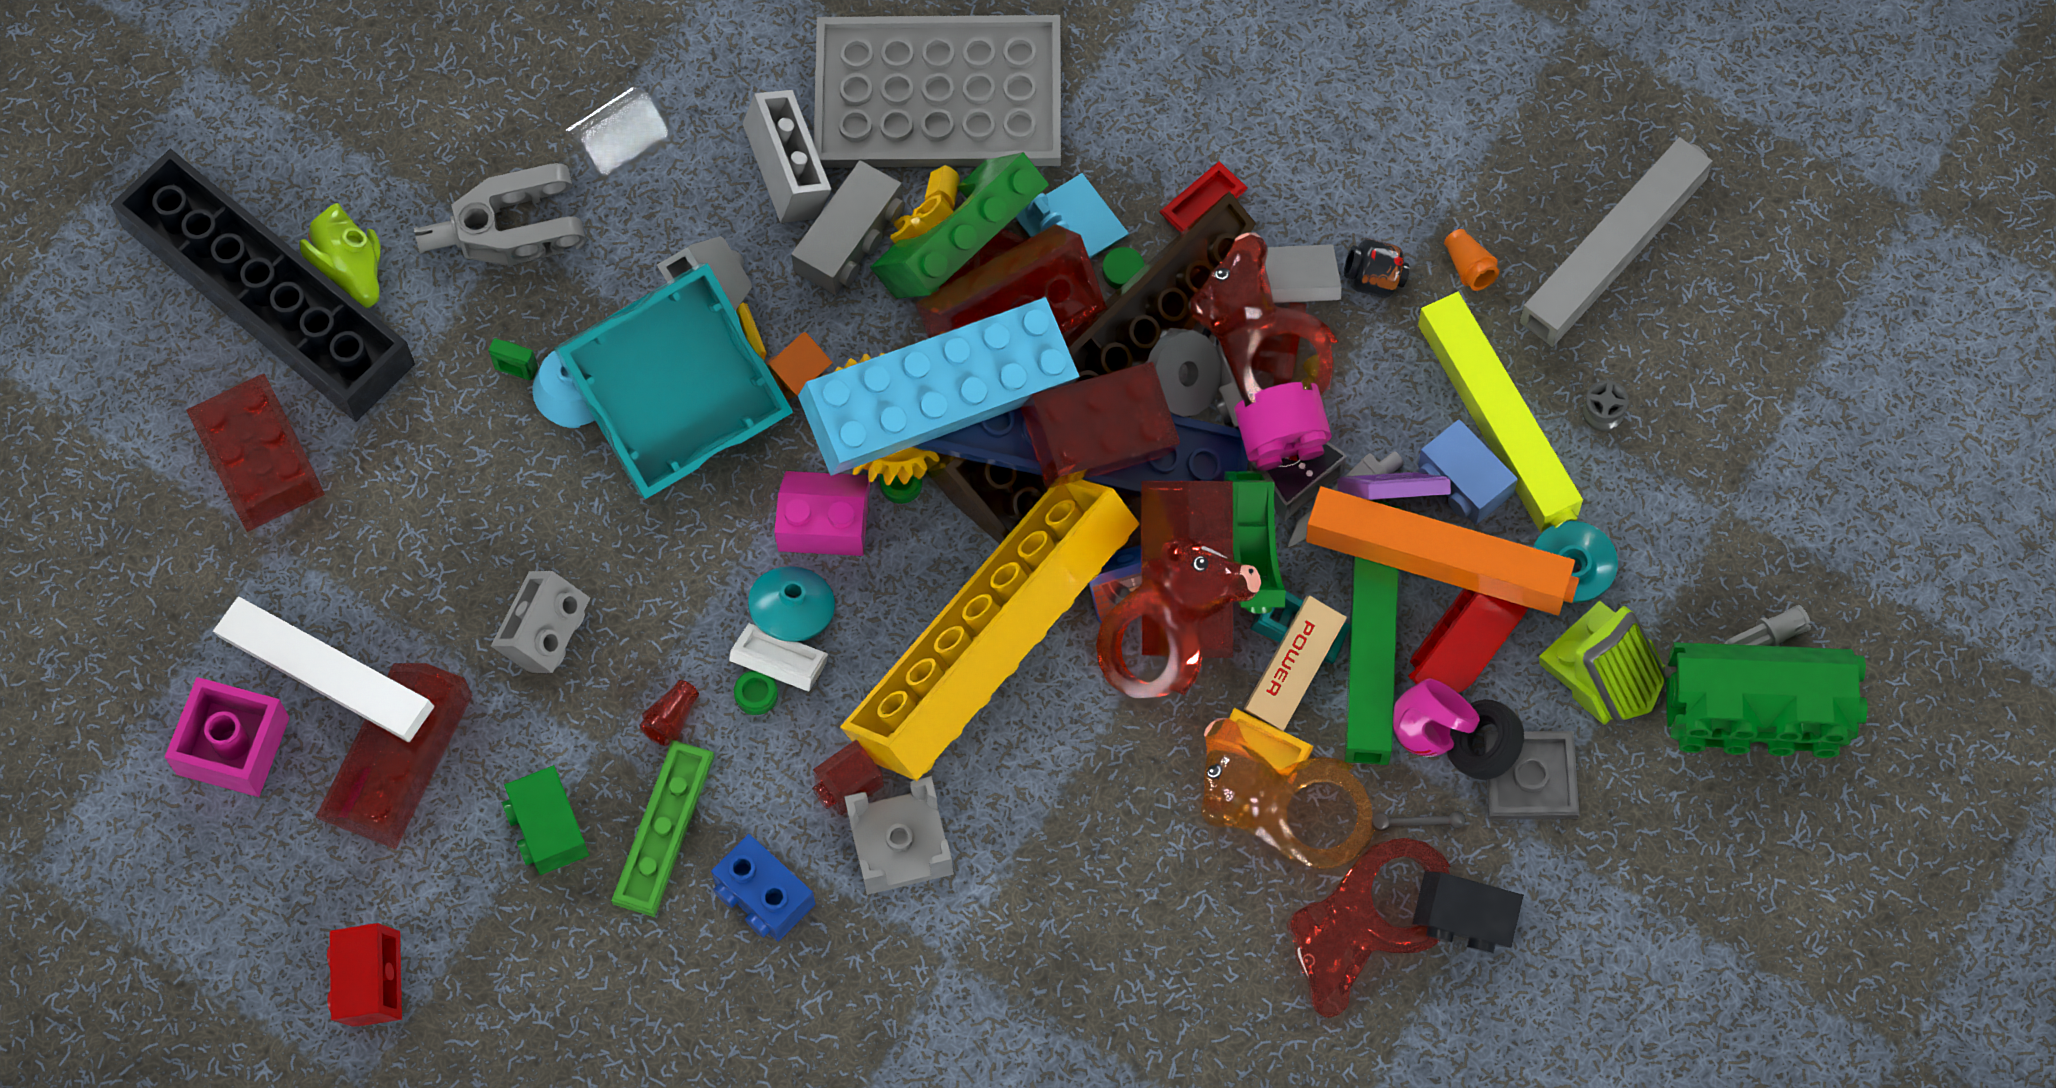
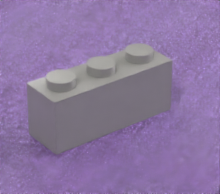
M793 90L754 93L742 124L780 223L817 219L830 194L831 187Z
M859 160L792 252L794 272L834 295L838 293L843 285L850 286L858 275L861 259L866 253L871 255L878 248L883 236L881 232L887 223H894L901 216L905 207L902 183Z

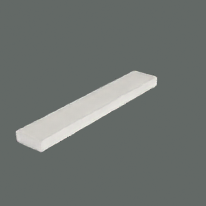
M239 596L213 630L224 641L407 742L411 741L435 707L425 697Z

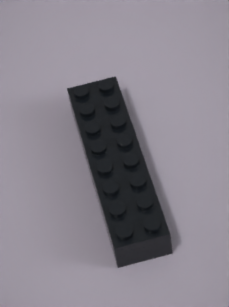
M171 148L110 204L124 230L355 422L415 365L409 346L403 338Z

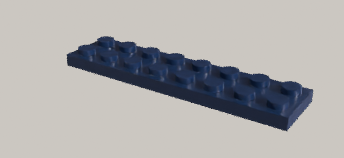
M1064 391L912 446L913 448L1065 481L1085 480L1111 487L1116 492L1222 515L1225 471H1247L1248 458L1240 429Z

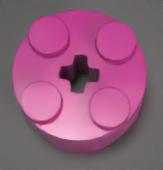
M1302 382L1273 386L1254 393L1256 402L1245 407L1244 400L1235 406L1234 411L1248 460L1255 462L1259 471L1279 467L1283 463L1282 458L1298 455L1302 461L1317 458L1324 454L1323 445L1332 437L1319 388L1314 383H1311L1310 390H1304Z

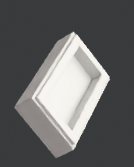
M748 623L732 647L729 661L809 692L825 667L828 653L799 642L775 639L765 634L757 626Z

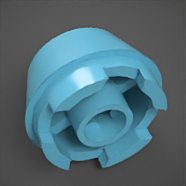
M551 352L544 359L533 382V398L538 410L550 421L567 428H579L581 425L595 421L556 352Z

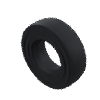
M1483 699L1470 703L1480 718L1474 732L1466 733L1451 728L1450 736L1454 742V747L1447 754L1452 764L1465 775L1479 780H1489L1504 774L1516 762L1524 743V729L1521 720L1512 709L1501 702ZM1485 725H1495L1498 737L1494 746L1485 754H1475L1472 749V742L1476 733Z

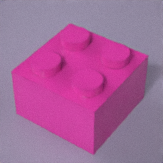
M196 677L165 754V759L176 775L259 797L290 717L281 701L277 698Z

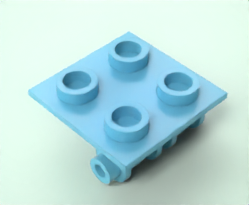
M1083 173L1046 195L1044 193L1039 194L1015 216L1016 220L1060 277L1129 236L1128 231Z

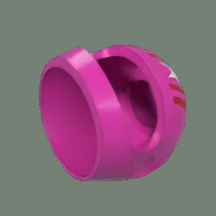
M1430 678L1408 689L1397 700L1393 709V731L1396 739L1407 751L1424 757H1435L1448 752L1454 747V742L1450 736L1451 728L1472 733L1480 721L1475 709L1460 694L1444 683Z

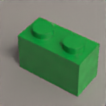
M554 765L504 784L509 799L501 803L510 826L519 824L524 835L523 839L516 842L526 866L534 863L539 875H543L590 856Z

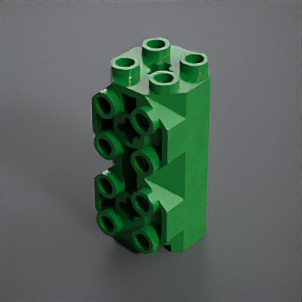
M1674 642L1670 650L1668 666L1676 667V672H1672L1671 678H1666L1667 727H1671L1669 731L1670 738L1679 741V750L1683 752L1698 753L1704 751L1706 747L1723 748V751L1727 754L1740 755L1750 752L1751 743L1760 741L1768 745V753L1773 756H1789L1794 754L1795 751H1812L1815 757L1832 758L1840 754L1839 747L1849 745L1852 739H1857L1859 724L1866 723L1867 699L1866 697H1860L1859 682H1863L1865 678L1866 662L1864 655H1854L1852 649Z

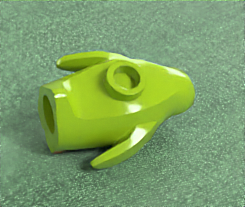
M335 203L311 222L308 237L312 244L306 239L300 240V251L302 257L367 309L379 301L377 272L380 264V242L373 229H367L366 236L341 205Z

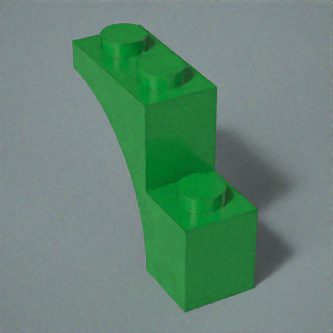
M1225 471L1223 523L1229 531L1228 585L1241 608L1246 607V610L1252 613H1269L1272 611V607H1285L1286 595L1280 575L1276 549L1274 519L1275 482L1268 471ZM1242 565L1254 566L1257 569L1261 579V586L1258 592H1251L1248 589L1247 581L1241 572Z

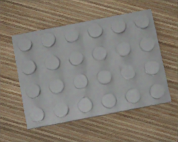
M1060 15L817 17L814 146L822 167L854 168L859 160L872 167H942L944 165L949 167H978L987 159L1021 152L1025 153L1034 166H1061Z

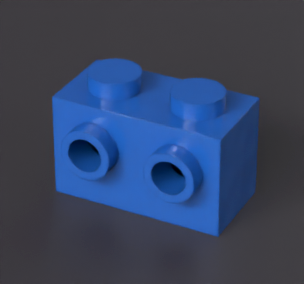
M750 834L711 870L714 883L717 885L713 889L714 893L729 908H733L736 904L748 914L745 918L746 923L762 938L769 933L779 942L816 905L813 891Z

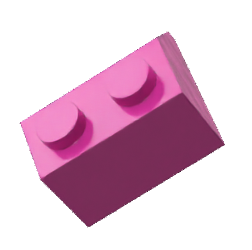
M785 471L778 492L774 531L778 551L864 556L870 491L868 475L835 474L831 476L830 473Z

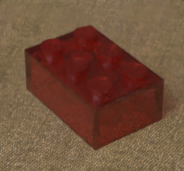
M1153 362L1032 394L1021 407L1047 489L1167 456L1180 444Z
M265 373L186 409L247 532L325 495Z

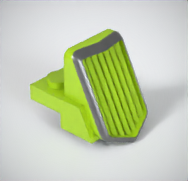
M1601 601L1597 602L1539 656L1540 666L1572 690V698L1604 725L1611 719L1622 723L1650 715L1665 684V665L1662 663L1652 641L1647 638L1636 614L1626 606H1623L1615 613Z

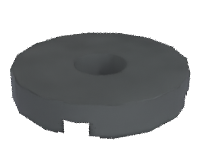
M1182 330L1176 331L1172 335H1166L1157 342L1150 352L1146 366V380H1150L1152 391H1149L1152 401L1161 411L1182 417L1197 415L1209 407L1219 389L1221 360L1216 347L1205 335L1194 331ZM1185 363L1188 375L1182 384L1179 380V369Z

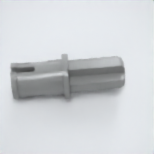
M1795 605L1777 616L1769 619L1765 617L1758 619L1755 627L1730 638L1725 644L1780 646V643L1809 631L1811 629V626L1808 624L1810 619L1802 606Z

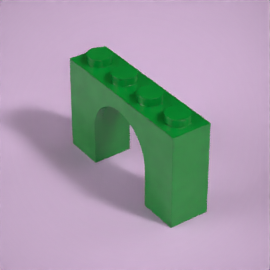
M1024 152L987 159L957 186L967 199L958 209L926 233L915 238L897 241L870 266V269L897 299L932 295L1049 184Z

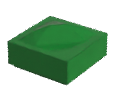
M493 339L488 351L495 370L529 381L534 378L538 364L533 350L510 341Z

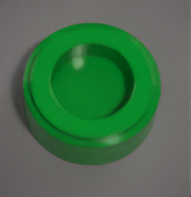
M1115 248L1104 258L1103 277L1109 286L1118 290L1144 267V260L1132 248Z
M880 474L881 492L886 499L893 503H909L921 493L923 487L922 478L918 479L912 475L907 484H903L896 475L892 483L886 485L883 475Z
M754 670L741 675L734 686L736 704L743 712L750 715H761L770 711L778 699V689L774 678Z

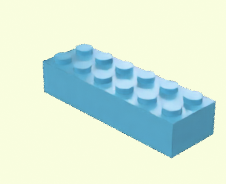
M1045 297L807 381L798 394V398L828 471L832 476L1067 391L1080 376Z

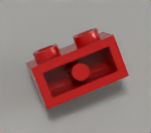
M379 923L331 930L330 946L327 950V962L330 967V991L327 1003L331 1012V1020L352 1027L402 1020L400 931Z

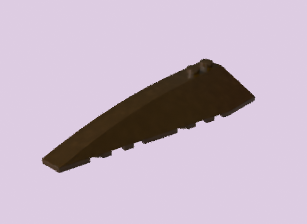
M1231 192L1223 195L1064 339L1080 376L1067 391L1142 408L1147 406L1151 399L1149 391H1152L1150 380H1146V366L1150 352L1164 336L1172 335L1176 331H1192L1198 321L1196 318L1206 301L1212 298L1218 288V280L1215 278L1214 271L1217 268H1228L1232 265L1249 235L1236 241L1235 238L1244 233H1251L1256 225V222ZM943 455L940 461L926 472L956 507L999 544L1005 540L1057 480L1056 478L950 455Z

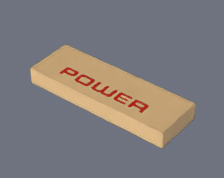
M1306 596L1243 710L1259 720L1284 731L1347 617L1312 596Z

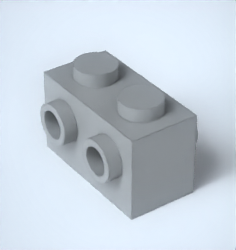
M529 571L491 647L528 672L553 673L554 669L561 664L565 657V648L573 632L584 620V610L590 597L554 571Z

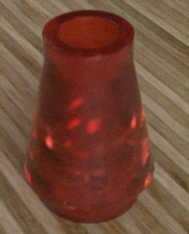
M678 680L673 688L642 713L643 721L640 723V729L644 735L662 746H668L672 740H678L693 704L699 697L698 690L687 681Z

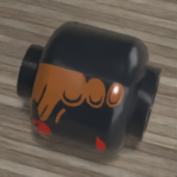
M1365 239L1358 246L1353 245L1349 250L1344 267V276L1350 280V285L1355 291L1387 298L1395 292L1397 287L1403 288L1405 286L1410 267L1409 263L1404 262L1403 251L1400 247L1374 239Z

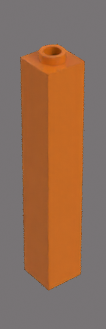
M1322 486L1319 488L1307 524L1306 542L1557 616L1560 615L1564 601L1573 602L1579 582L1578 577L1571 576L1575 563L1574 559Z

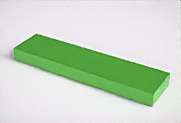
M672 740L611 900L613 905L655 917L713 763L714 752Z

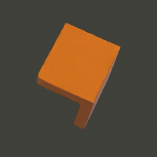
M806 332L801 333L779 354L765 362L787 400L796 397L807 381L816 379L833 363Z

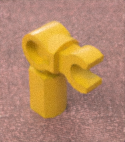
M944 165L930 173L925 201L919 207L913 209L911 216L904 215L894 222V226L898 229V232L890 236L894 243L926 233L954 212L952 209L955 206L960 177L953 168Z

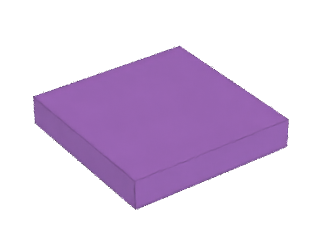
M1421 472L1342 476L1340 479H1337L1339 492L1363 499L1451 494L1450 479L1446 476Z

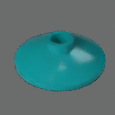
M1566 521L1557 528L1552 525L1540 534L1533 545V548L1574 559L1580 566V571L1571 575L1579 578L1572 603H1583L1598 598L1610 588L1616 577L1618 557L1613 543L1604 532L1588 523Z
M785 566L772 569L755 581L749 593L748 609L753 622L765 634L782 641L798 642L811 639L827 628L834 615L835 599L830 586L818 574L801 567ZM788 594H793V595H797V596H799V597H797V598H790V597H788L787 595H788Z

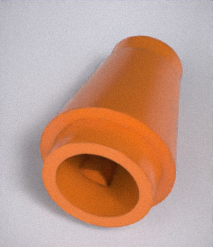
M1457 229L1446 237L1444 245L1463 285L1470 286L1474 291H1479L1487 288L1497 279L1500 272L1497 267V259L1467 234L1464 229Z

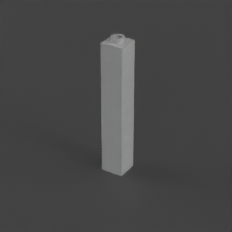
M1679 137L1524 304L1520 323L1553 347L1707 180L1713 161L1708 158L1704 150L1695 144H1689Z

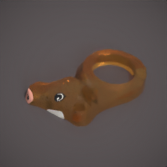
M1217 718L1205 728L1204 737L1207 759L1201 816L1209 825L1237 828L1246 831L1274 848L1289 860L1308 868L1320 870L1335 869L1355 860L1368 846L1375 831L1372 828L1373 807L1364 786L1350 774L1354 765L1337 758L1316 757L1294 763L1279 771L1245 741L1241 729L1236 722L1228 718ZM1314 782H1330L1341 786L1352 796L1357 807L1358 820L1353 833L1342 844L1331 849H1315L1302 844L1292 834L1288 825L1287 811L1292 798L1301 788Z

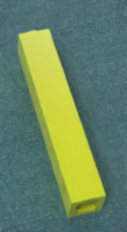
M1459 291L1422 307L1418 322L1420 330L1492 452L1518 478L1515 491L1540 533L1552 525L1557 528L1566 521H1576V516L1579 515L1583 502L1581 495Z

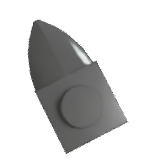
M1221 344L1216 346V350L1221 360L1219 388L1223 398L1216 400V404L1224 424L1233 421L1235 428L1239 429L1234 408L1243 399Z

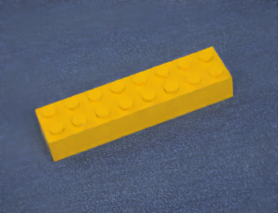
M1057 479L840 726L866 759L915 781H918L923 774L933 767L939 755L952 741L961 735L965 725L979 709L983 708L990 701L992 694L1003 681L1017 670L1019 663L1029 651L1044 639L1048 629L1062 613L1066 612L1073 605L1075 598L1090 581L1100 574L1102 567L1118 549L1127 543L1131 533L1140 524L1116 491L1111 487L1085 480L1065 481Z

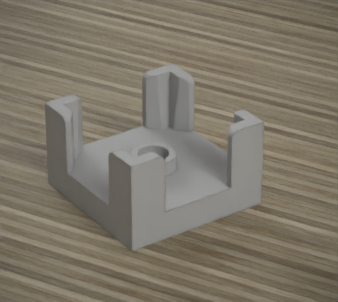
M932 776L921 778L918 781H911V793L870 803H868L866 792L844 797L867 895L954 875L952 857L940 819Z

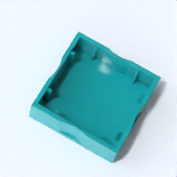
M708 263L696 265L553 348L637 493L644 499L649 498L695 471L717 452L746 441L793 413L764 360L747 341L739 322V317Z

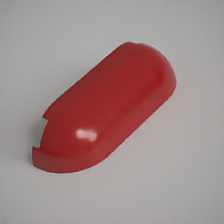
M1463 588L1413 654L1410 663L1415 669L1408 677L1416 685L1430 678L1444 683L1457 693L1466 690L1477 679L1523 618L1529 607Z

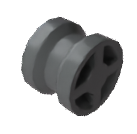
M1602 380L1593 384L1588 390L1582 408L1586 423L1598 431L1616 429L1622 424L1629 404L1626 390L1619 383L1611 380Z

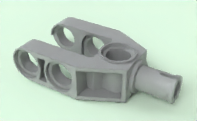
M554 163L487 178L451 204L454 215L450 216V221L419 228L414 227L420 254L434 249L457 245V248H462L464 258L511 266L564 253L563 249L573 246H576V249L582 248L586 244L587 239L583 223L577 217H561L503 231H498L495 213L500 212V208L532 201L535 204L541 202L540 198L569 191L573 187L569 168L564 164ZM477 224L486 225L485 227L479 230L471 229L474 225Z

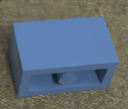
M1460 419L1423 447L1420 452L1419 472L1446 476L1450 479L1451 494H1446L1449 497L1448 503L1459 517H1468L1475 525L1514 495L1518 478Z

